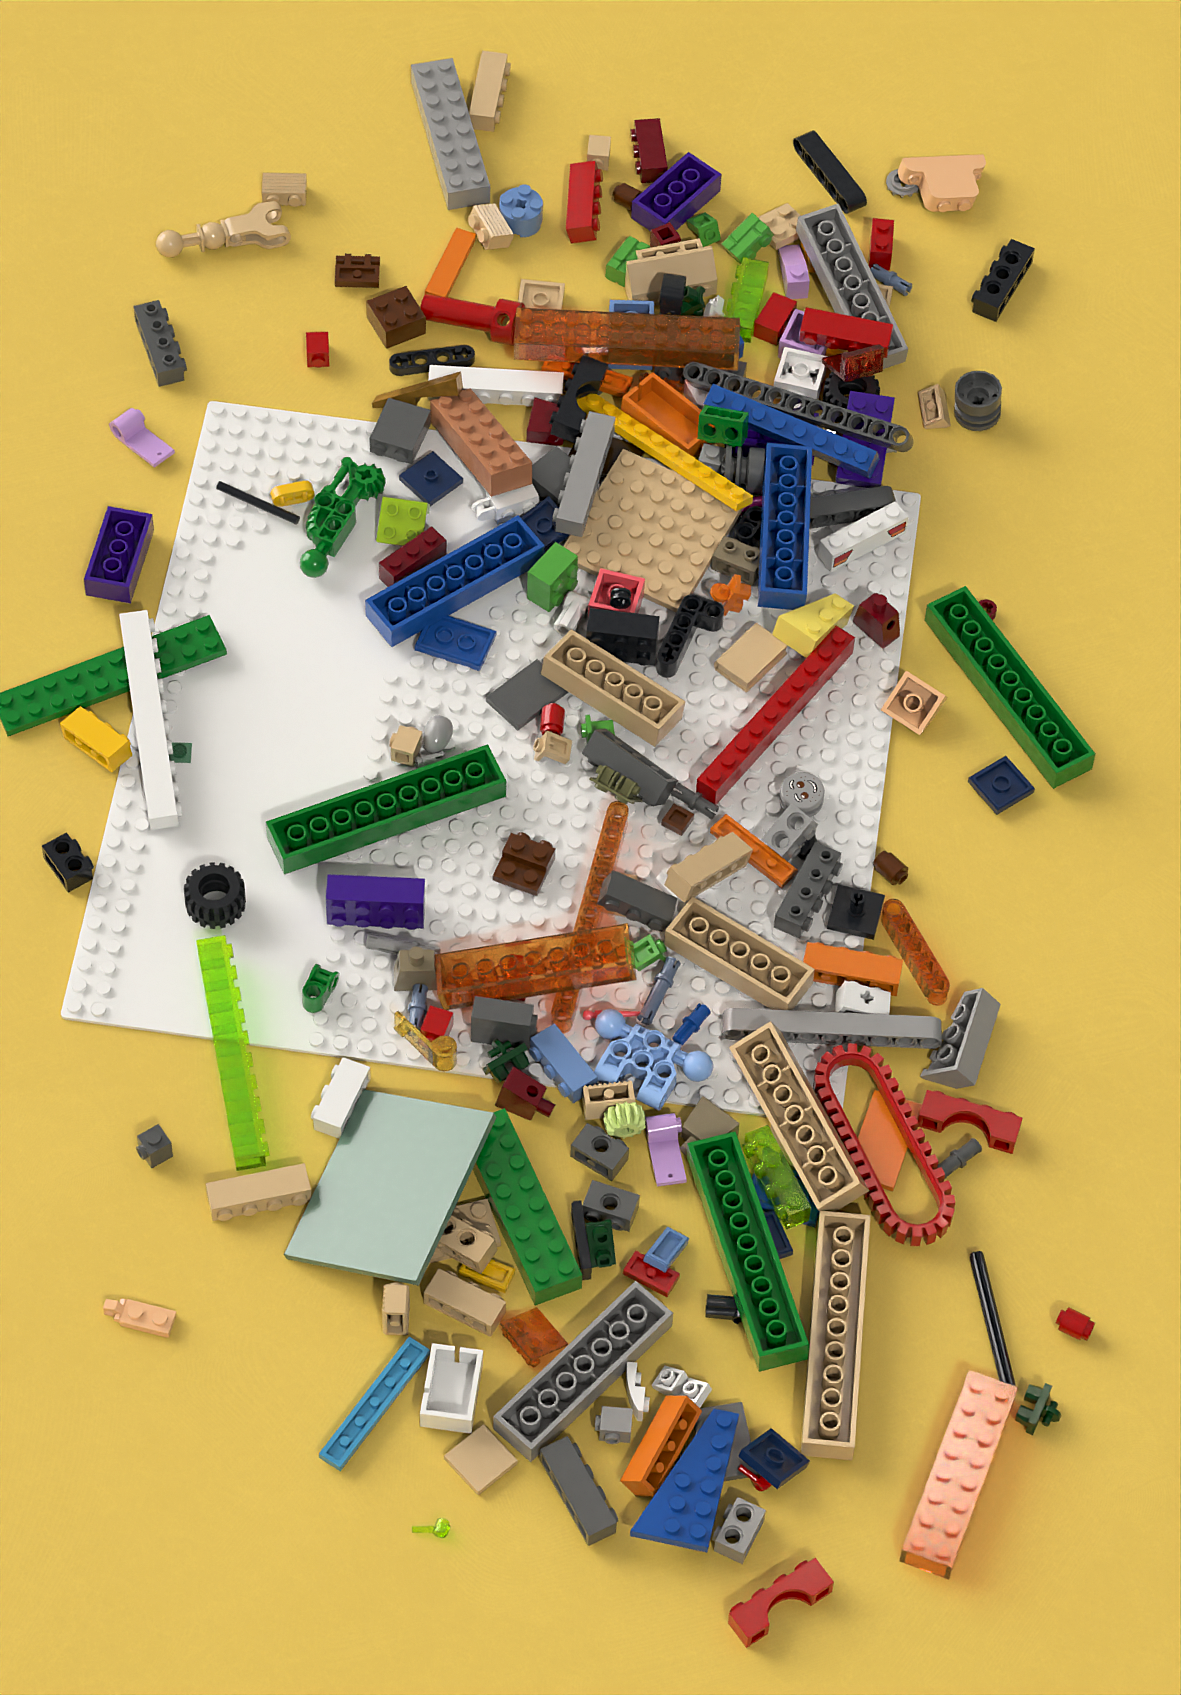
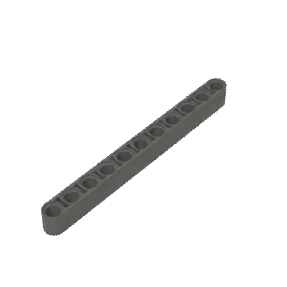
M697 362L687 364L683 371L687 381L697 389L709 392L712 382L716 378H720L719 383L716 385L732 391L735 385L741 384L737 391L732 392L812 425L895 451L907 452L914 443L913 437L905 427ZM699 371V376L695 379H692V375L695 372ZM761 391L758 397L752 398L754 392ZM782 397L778 404H773L775 398ZM802 403V407L799 410H793L796 404ZM817 410H823L820 416L814 417V413ZM844 416L840 423H834L837 417ZM858 423H864L862 429L855 430ZM885 429L882 436H876L878 430ZM900 436H906L905 441L896 443Z

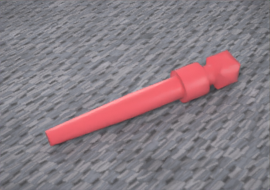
M590 1010L584 1011L583 1019L591 1020L595 1018L596 1020L597 1015L602 1010H595V1012ZM641 1011L619 1012L623 1017L638 1016Z

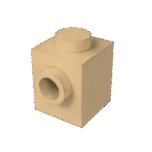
M589 135L587 162L596 161L598 169L608 171L611 137Z
M400 725L397 733H393L390 739L391 761L414 767L415 757H418L423 745L422 731L414 727Z

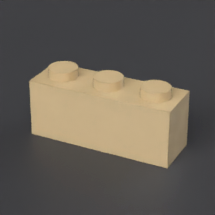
M438 1269L424 1291V1304L489 1337L493 1335L506 1313V1302L502 1297L495 1293L489 1294L481 1290L473 1282L467 1283L459 1279L451 1271L445 1272Z

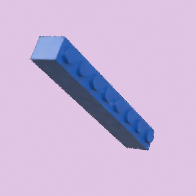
M712 384L703 403L704 406L709 405L749 412L748 429L787 445L812 447L813 456L868 479L871 478L880 459L877 451L716 384Z

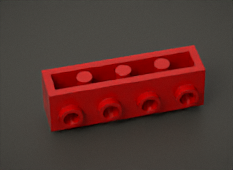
M596 161L570 164L566 231L571 244L597 240V231H600L598 215L601 214L599 198H602L600 182H603L602 169H598Z
M806 307L800 328V341L808 345H823L829 349H843L853 354L863 353L874 358H887L893 334V324Z

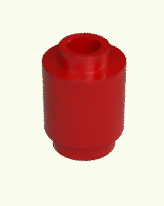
M550 703L542 708L540 723L542 736L547 731L559 736L563 733L565 709L559 704Z
M1070 1307L1066 1311L1061 1310L1055 1322L1059 1325V1331L1077 1340L1083 1339L1086 1341L1089 1339L1095 1326V1322L1090 1320L1091 1317Z

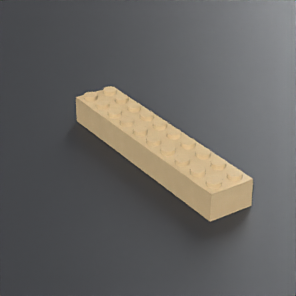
M820 1211L801 1442V1454L804 1456L842 1460L853 1459L870 1215Z

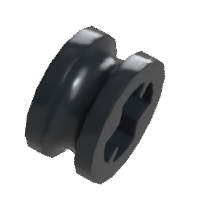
M615 588L611 591L610 605L612 607L626 609L631 605L630 590Z

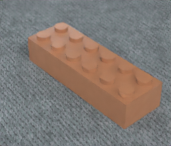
M471 388L462 390L458 396H442L430 401L432 425L491 497L532 484V461Z

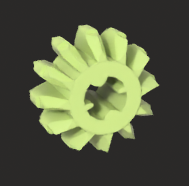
M636 1102L617 1103L616 1106H610L604 1112L605 1130L613 1138L622 1137L625 1139L626 1137H633V1135L640 1134L646 1128L644 1110Z

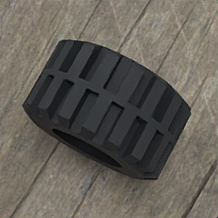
M844 366V369L838 368L835 373L831 372L829 378H826L823 402L847 409L849 397L844 395L850 394V391L880 395L879 381L874 379L875 375L872 373L868 374V370L864 368L861 370L858 366H854V368ZM844 416L837 417L835 422L838 421L840 423Z
M215 862L209 863L210 866L200 865L199 870L194 869L191 871L192 876H187L186 884H184L185 906L188 915L192 916V921L195 923L200 922V926L204 928L206 925H209L210 929H215V926H220L221 929L225 928L227 923L230 925L234 924L235 918L240 919L246 903L244 880L241 879V874L238 871L234 872L232 866L227 868L225 863L215 865ZM212 891H220L227 894L219 900H208L203 897Z

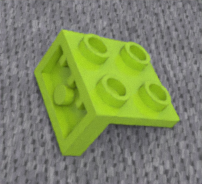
M382 497L376 541L378 543L403 546L424 532L426 515L429 514L430 504Z

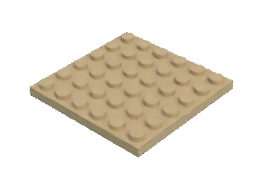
M623 449L595 494L583 536L570 535L563 547L578 556L579 569L597 577L601 568L645 578L643 598L677 612L682 599L687 595L693 594L710 566L712 555L723 536L727 537L744 508L736 512L680 474Z

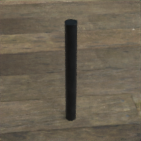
M219 481L216 489L295 525L300 520V516L222 481Z

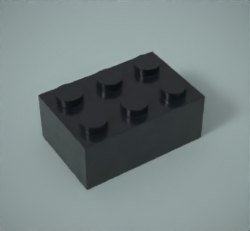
M590 608L586 639L623 662L655 666L660 616Z

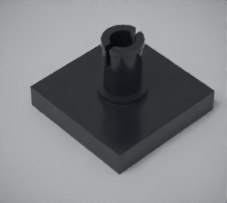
M838 884L827 929L874 940L885 895Z

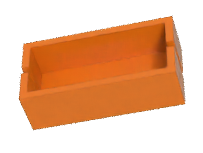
M654 372L639 383V387L635 386L622 397L621 410L678 446L689 455L696 458L700 454L704 443L712 444L707 443L705 440L697 439L699 414L702 410Z

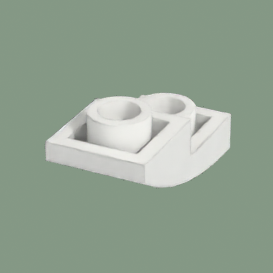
M627 1362L626 1390L628 1401L633 1409L636 1420L642 1421L643 1412L649 1411L650 1397H645V1387H640L641 1372H637V1363Z
M669 1366L663 1367L652 1384L655 1390L666 1396H688L699 1408L712 1390L709 1383L689 1378L685 1371Z

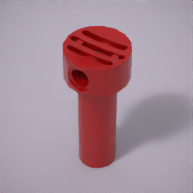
M425 294L420 307L427 321L490 332L493 342L510 346H517L520 342L526 319L524 303L507 299H499L496 306Z

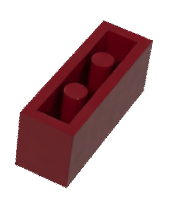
M660 118L634 120V129H630L631 142H635V145H633V157L638 160V162H635L636 175H640L641 183H653L668 170Z
M431 526L379 562V579L389 587L447 555V540Z

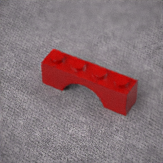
M927 1090L918 1117V1127L941 1133L952 1124L969 1123L978 1127L985 1134L989 1148L1013 1154L1023 1118L1012 1112H1002L988 1105H978L964 1098H954L940 1091Z
M816 1558L809 1562L807 1560L802 1561L795 1567L794 1572L789 1575L783 1574L779 1576L772 1586L766 1590L764 1588L759 1589L752 1595V1599L746 1603L739 1602L731 1608L728 1624L746 1648L768 1634L770 1625L768 1613L777 1603L788 1599H795L812 1606L832 1593L834 1581Z

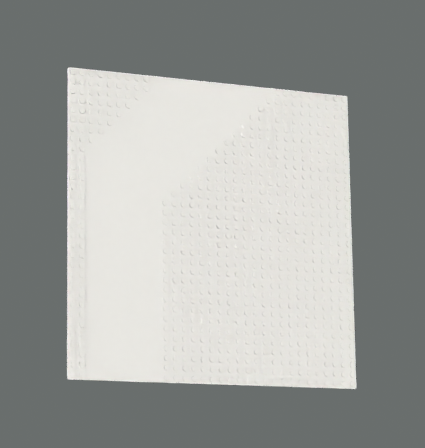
M210 401L208 403L154 624L155 632L152 633V636L210 615L225 645L227 655L162 679L164 693H160V698L166 700L167 713H163V719H168L170 733L166 734V739L172 741L173 754H169V760L175 762L176 775H172L173 782H178L179 795L175 796L176 803L181 802L182 816L178 817L179 826L155 830L150 829L133 713L127 736L131 742L130 748L133 756L124 762L119 769L61 1010V1017L63 1019L493 1079L490 1073L485 1075L482 1070L486 1067V1064L498 1058V1056L490 1059L487 1052L493 1049L492 1045L471 1042V1015L475 996L534 1005V1014L538 1015L537 1034L555 1023L594 1072L610 1042L623 1038L619 1037L613 1040L602 1038L595 1029V1018L584 1020V1011L590 1010L595 1012V1010L603 1011L606 1009L641 1011L655 983L654 978L656 974L660 973L665 962L658 959L646 968L638 971L635 969L626 949L649 934L657 940L660 938L664 943L665 930L668 928L667 926L662 932L655 931L647 925L631 921L627 917L604 913V907L597 904L603 880L614 870L638 876L637 881L664 892L655 883L656 877L667 867L670 868L675 863L679 864L688 855H694L703 846H709L714 843L717 838L710 833V828L725 814L729 815L761 840L784 812L780 805V790L784 779L797 772L813 774L822 782L825 790L823 806L816 815L810 818L818 824L815 833L817 843L841 852L840 862L843 863L839 876H834L832 879L833 885L829 894H824L822 897L823 904L818 913L814 912L812 916L813 922L809 931H804L799 939L774 928L775 914L796 876L781 889L751 864L747 863L744 868L700 893L698 900L802 962L807 942H819L827 946L846 947L849 950L863 951V937L827 929V924L838 884L871 891L873 861L876 852L893 719L881 711V708L896 687L921 500L920 494L893 490L897 504L908 516L906 533L832 572L818 557L820 540L854 522L809 529L808 583L805 605L834 593L854 605L848 624L843 628L844 631L855 637L853 654L718 802V812L708 808V810L716 814L711 820L699 811L689 809L687 804L671 796V794L663 805L650 806L645 802H635V804L628 802L624 804L614 798L616 794L610 791L605 793L594 787L596 783L589 779L590 777L598 776L596 773L598 767L590 764L587 761L588 758L582 754L587 742L586 738L581 737V724L585 723V715H590L591 721L612 719L570 692L555 702L565 709L564 730L561 736L572 740L570 760L566 764L545 756L539 762L534 760V743L538 737H542V732L540 731L541 714L517 731L486 702V697L536 659L543 664L544 656L564 637L554 629V624L563 610L568 593L564 596L562 603L558 607L555 606L550 612H547L527 599V571L449 615L497 631L493 645L480 671L415 651V644L421 631L391 647L366 617L365 600L388 588L379 579V562L402 547L376 541L382 497L423 502L399 480V475L429 453L434 451L463 477V483L430 507L429 514L426 515L424 531L432 526L447 540V554L503 524H497L494 518L485 521L478 520L477 512L473 511L472 505L476 501L486 498V490L437 430L428 429L413 464H409L370 452L369 438L377 422ZM515 441L532 461V465L556 447L553 445ZM557 446L567 455L572 449L568 447ZM344 457H350L358 466L364 465V463L367 466L375 464L376 468L382 469L383 475L386 478L383 494H378L377 499L370 497L368 501L360 499L355 507L356 525L336 556L327 555L329 562L327 571L317 578L306 576L303 574L299 562L302 554L307 550L316 548L312 540L308 539L305 528L308 521L307 517L315 504V496L326 485L332 483L334 476L342 465L341 460ZM645 458L649 461H652L658 465H661L667 469L672 470L671 468L667 467L657 459ZM349 473L346 474L343 481L335 489L338 496H342L350 485ZM600 477V481L596 492L598 491L599 487L601 486L605 478ZM811 479L810 498L868 488ZM219 481H222L273 504L270 492L276 486L299 481H310L313 485L315 496L310 501L280 507L300 516L298 524L295 525L216 489ZM740 484V488L746 491L745 484ZM742 516L738 517L727 537L734 538L736 525ZM569 536L565 538L563 541H561L559 544L564 546ZM760 540L756 542L754 547L760 549ZM711 562L693 595L713 600L710 595L711 587L716 583L728 585L732 577L712 570ZM578 569V584L573 592L591 598L597 576ZM759 576L754 585H751L750 598L748 601L743 600V607L740 613L729 611L724 616L723 627L720 630L711 632L697 627L677 673L670 678H664L657 673V655L676 612L643 598L638 614L660 616L655 666L624 663L686 702L682 719L656 747L613 721L615 736L673 776L681 785L695 793L697 778L806 659L788 646L786 648L787 655L747 693L715 670V661L755 623L773 633L778 616L792 611L757 607ZM874 593L886 596L887 602L899 613L900 637L884 649L853 623V618L859 605ZM588 616L582 618L575 632L585 638ZM440 715L451 720L453 734L447 746L442 750L445 754L443 758L446 757V759L487 744L489 745L506 779V797L284 875L267 839L266 821L415 770V764L412 767L391 761L390 739L393 733H397L400 725L414 727L422 731L423 738L425 726L432 717ZM424 744L419 752L423 756L430 754L425 750ZM674 803L694 814V820L682 836L661 825L662 819ZM803 819L795 823V829H800L803 826ZM523 832L529 835L533 841L540 842L545 840L550 842L553 848H556L555 860L538 896L493 881V874L511 833L517 835V833ZM788 838L780 841V848L787 846ZM798 856L788 861L798 869V872L804 863ZM215 862V865L225 863L227 868L232 866L234 872L238 871L241 874V879L244 880L246 903L240 919L235 918L234 924L230 925L227 923L225 924L226 927L221 929L220 926L210 929L209 925H206L204 928L200 926V922L195 923L192 921V916L188 915L185 906L184 884H186L187 876H192L191 871L194 869L199 870L200 865L210 866L209 863ZM327 875L424 878V929L409 930L397 927L385 929L373 926L361 928L350 925L342 927L327 925ZM212 891L203 897L208 900H219L227 894L220 891ZM675 908V911H674V915H673L672 921H673V920L676 918V916L679 914V912L676 910V908ZM369 933L413 943L416 941L420 945L440 948L438 963L440 966L441 990H428L425 1005L427 1006V1012L430 1005L453 1012V1027L444 1049L429 1047L420 1042V1034H415L416 1025H414L413 1034L409 1033L408 1036L407 1026L410 1015L408 1005L412 1000V991H394V965L398 955L367 949L366 940ZM666 947V956L676 958L674 964L678 960L681 963L673 978L674 983L672 987L668 988L651 1025L641 1023L642 1020L639 1021L637 1016L624 1017L626 1024L632 1027L639 1024L646 1029L658 1030L663 1033L664 1037L673 1041L672 1037L683 1024V1018L688 1017L699 1003L704 1004L710 1009L711 1014L700 1025V1030L697 1033H693L681 1046V1050L688 1054L697 1050L707 1053L713 1061L714 1068L712 1074L706 1080L695 1082L688 1079L682 1067L674 1063L676 1085L665 1103L695 1107L701 1097L704 1096L723 1111L767 1117L729 1048L740 1040H729L723 1037V1012L729 1008H770ZM510 951L534 955V964L525 1001L501 998V990ZM319 964L322 969L330 972H339L340 976L336 988L330 994L323 1009L319 1012L311 1013L303 1007L302 989L314 965ZM813 981L812 986L793 1010L835 1012L836 991L841 986ZM651 1043L649 1046L654 1048L658 1047L659 1044ZM788 1043L813 1088L817 1063L821 1062V1057L827 1051L832 1054L833 1047L839 1045ZM842 1045L845 1052L848 1045ZM509 1048L506 1050V1052H509L514 1048ZM527 1050L525 1054L530 1065L521 1071L544 1086L558 1088L557 1083L546 1076L542 1064L539 1061H534L529 1050ZM618 1052L615 1055L623 1057L626 1054L623 1052ZM511 1062L505 1064L506 1069L510 1073L514 1066ZM646 1063L637 1064L639 1067H646L648 1065ZM848 1066L835 1070L829 1078L831 1087L842 1109ZM629 1073L625 1075L621 1082L623 1083L624 1080L626 1082L632 1081L636 1099L644 1080L636 1079ZM667 1073L659 1074V1076L662 1078H667L670 1076Z

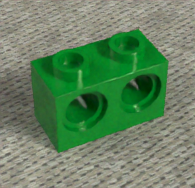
M705 405L699 414L697 439L705 440L707 443L717 442L731 445L732 447H741L748 434L749 412Z

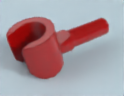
M742 1464L738 1467L737 1470L753 1482L756 1490L764 1491L772 1486L762 1476L758 1478L757 1475Z

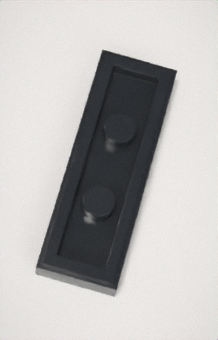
M579 1200L571 1203V1217L582 1280L591 1279L592 1266L582 1202Z

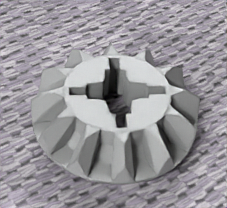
M898 169L893 170L887 176V189L892 191L893 196L899 194L903 198L904 195L911 197L913 193H918L919 187L917 185L906 184L904 187L901 186L902 181L899 178Z

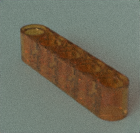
M898 899L885 901L881 916L883 927L927 1001L936 1006L944 1004L948 998L950 987L947 976L904 904Z

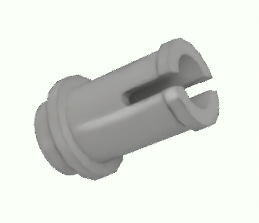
M440 751L424 756L419 754L418 757H415L416 769L446 759V757L443 758L445 756L444 752Z

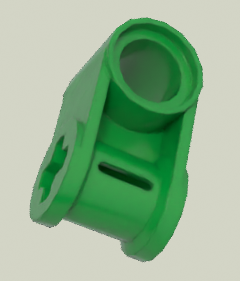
M319 964L314 965L302 989V1003L306 1011L316 1013L323 1009L330 994L337 986L340 976L339 972H330L322 969Z

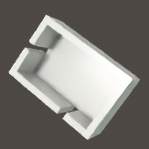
M432 1343L420 1410V1427L472 1433L483 1367V1350L460 1347L458 1363L455 1362V1346Z

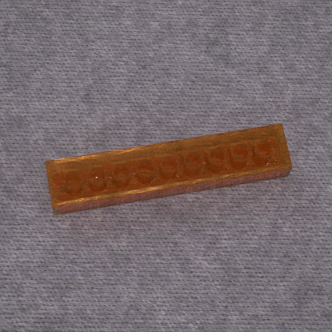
M517 308L514 360L580 363L583 355H586L606 364L685 368L687 364L697 362L717 369L738 370L740 318Z

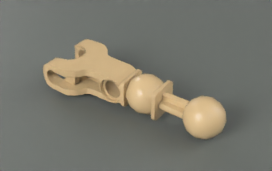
M270 201L258 203L248 214L220 220V224L209 222L204 224L202 228L200 224H196L197 233L180 235L173 230L161 232L157 237L156 247L161 255L173 258L179 255L184 247L195 245L200 246L201 252H205V248L216 250L222 247L223 244H225V247L257 244L266 249H273L287 245L291 235L286 226L271 224L281 218L282 209L278 202Z

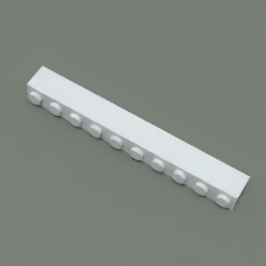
M147 610L122 613L119 616L150 829L155 830L179 826L178 817L182 816L181 802L176 803L175 796L179 795L178 782H173L172 775H176L175 762L169 760V754H173L172 741L166 739V734L170 733L168 719H163V713H167L166 700L160 698V693H164L163 680L157 678V673L161 672L159 658L155 659L154 653L158 652L157 639H152L151 633L155 632L154 619H149Z

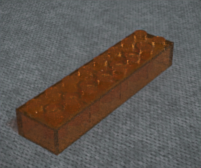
M628 923L435 954L437 995L444 1010L473 1006L475 996L508 1001L637 980L633 937Z
M969 1370L903 1545L899 1562L949 1580L1013 1407L1018 1387Z

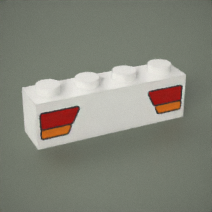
M895 501L821 539L818 557L832 572L905 534L908 516Z

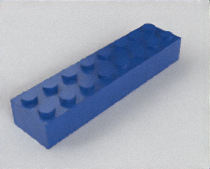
M776 443L766 444L762 488L757 607L795 610L805 606L808 583L812 447Z
M517 515L366 599V617L388 644L394 647L419 633L427 625L435 624L442 620L444 616L451 615L529 571L545 554V545L520 516Z

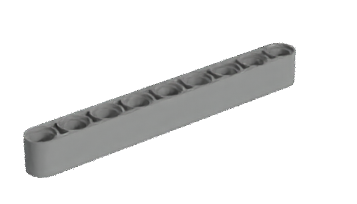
M729 1008L723 1012V1037L729 1040H741L771 1021L780 1029L787 1043L848 1045L849 1043L857 1044V1046L923 1049L938 1048L942 1044V1022L939 1018L932 1016Z

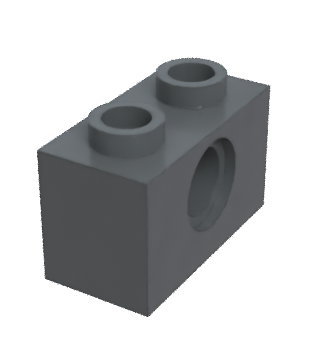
M587 1123L572 1142L570 1157L608 1180L613 1181L628 1161L629 1147L622 1140L614 1139L607 1135L602 1128L594 1127ZM602 1148V1149H605L606 1151H605V1152H598V1151H596V1149Z
M592 1180L582 1205L584 1218L592 1223L610 1219L612 1229L630 1232L639 1208L640 1195ZM606 1206H613L615 1209H614V1210H607V1209H605V1207H606Z

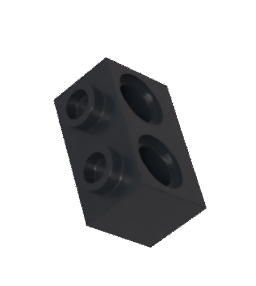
M66 832L42 845L44 860L69 893L93 879L92 869L94 866L88 856L84 857L81 853L82 850L76 839L72 840Z

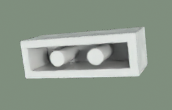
M344 1057L339 1065L334 1066L331 1073L332 1080L322 1090V1101L319 1106L315 1105L311 1114L314 1130L340 1139L363 1090H366L371 1079L369 1066Z

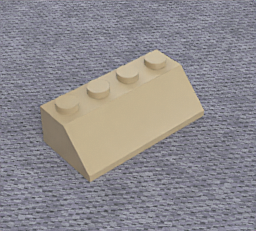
M712 246L626 261L625 292L628 300L654 301V306L660 305L664 273L686 276V287L690 286L696 289L702 286L705 288L704 297L714 295L717 292V274Z

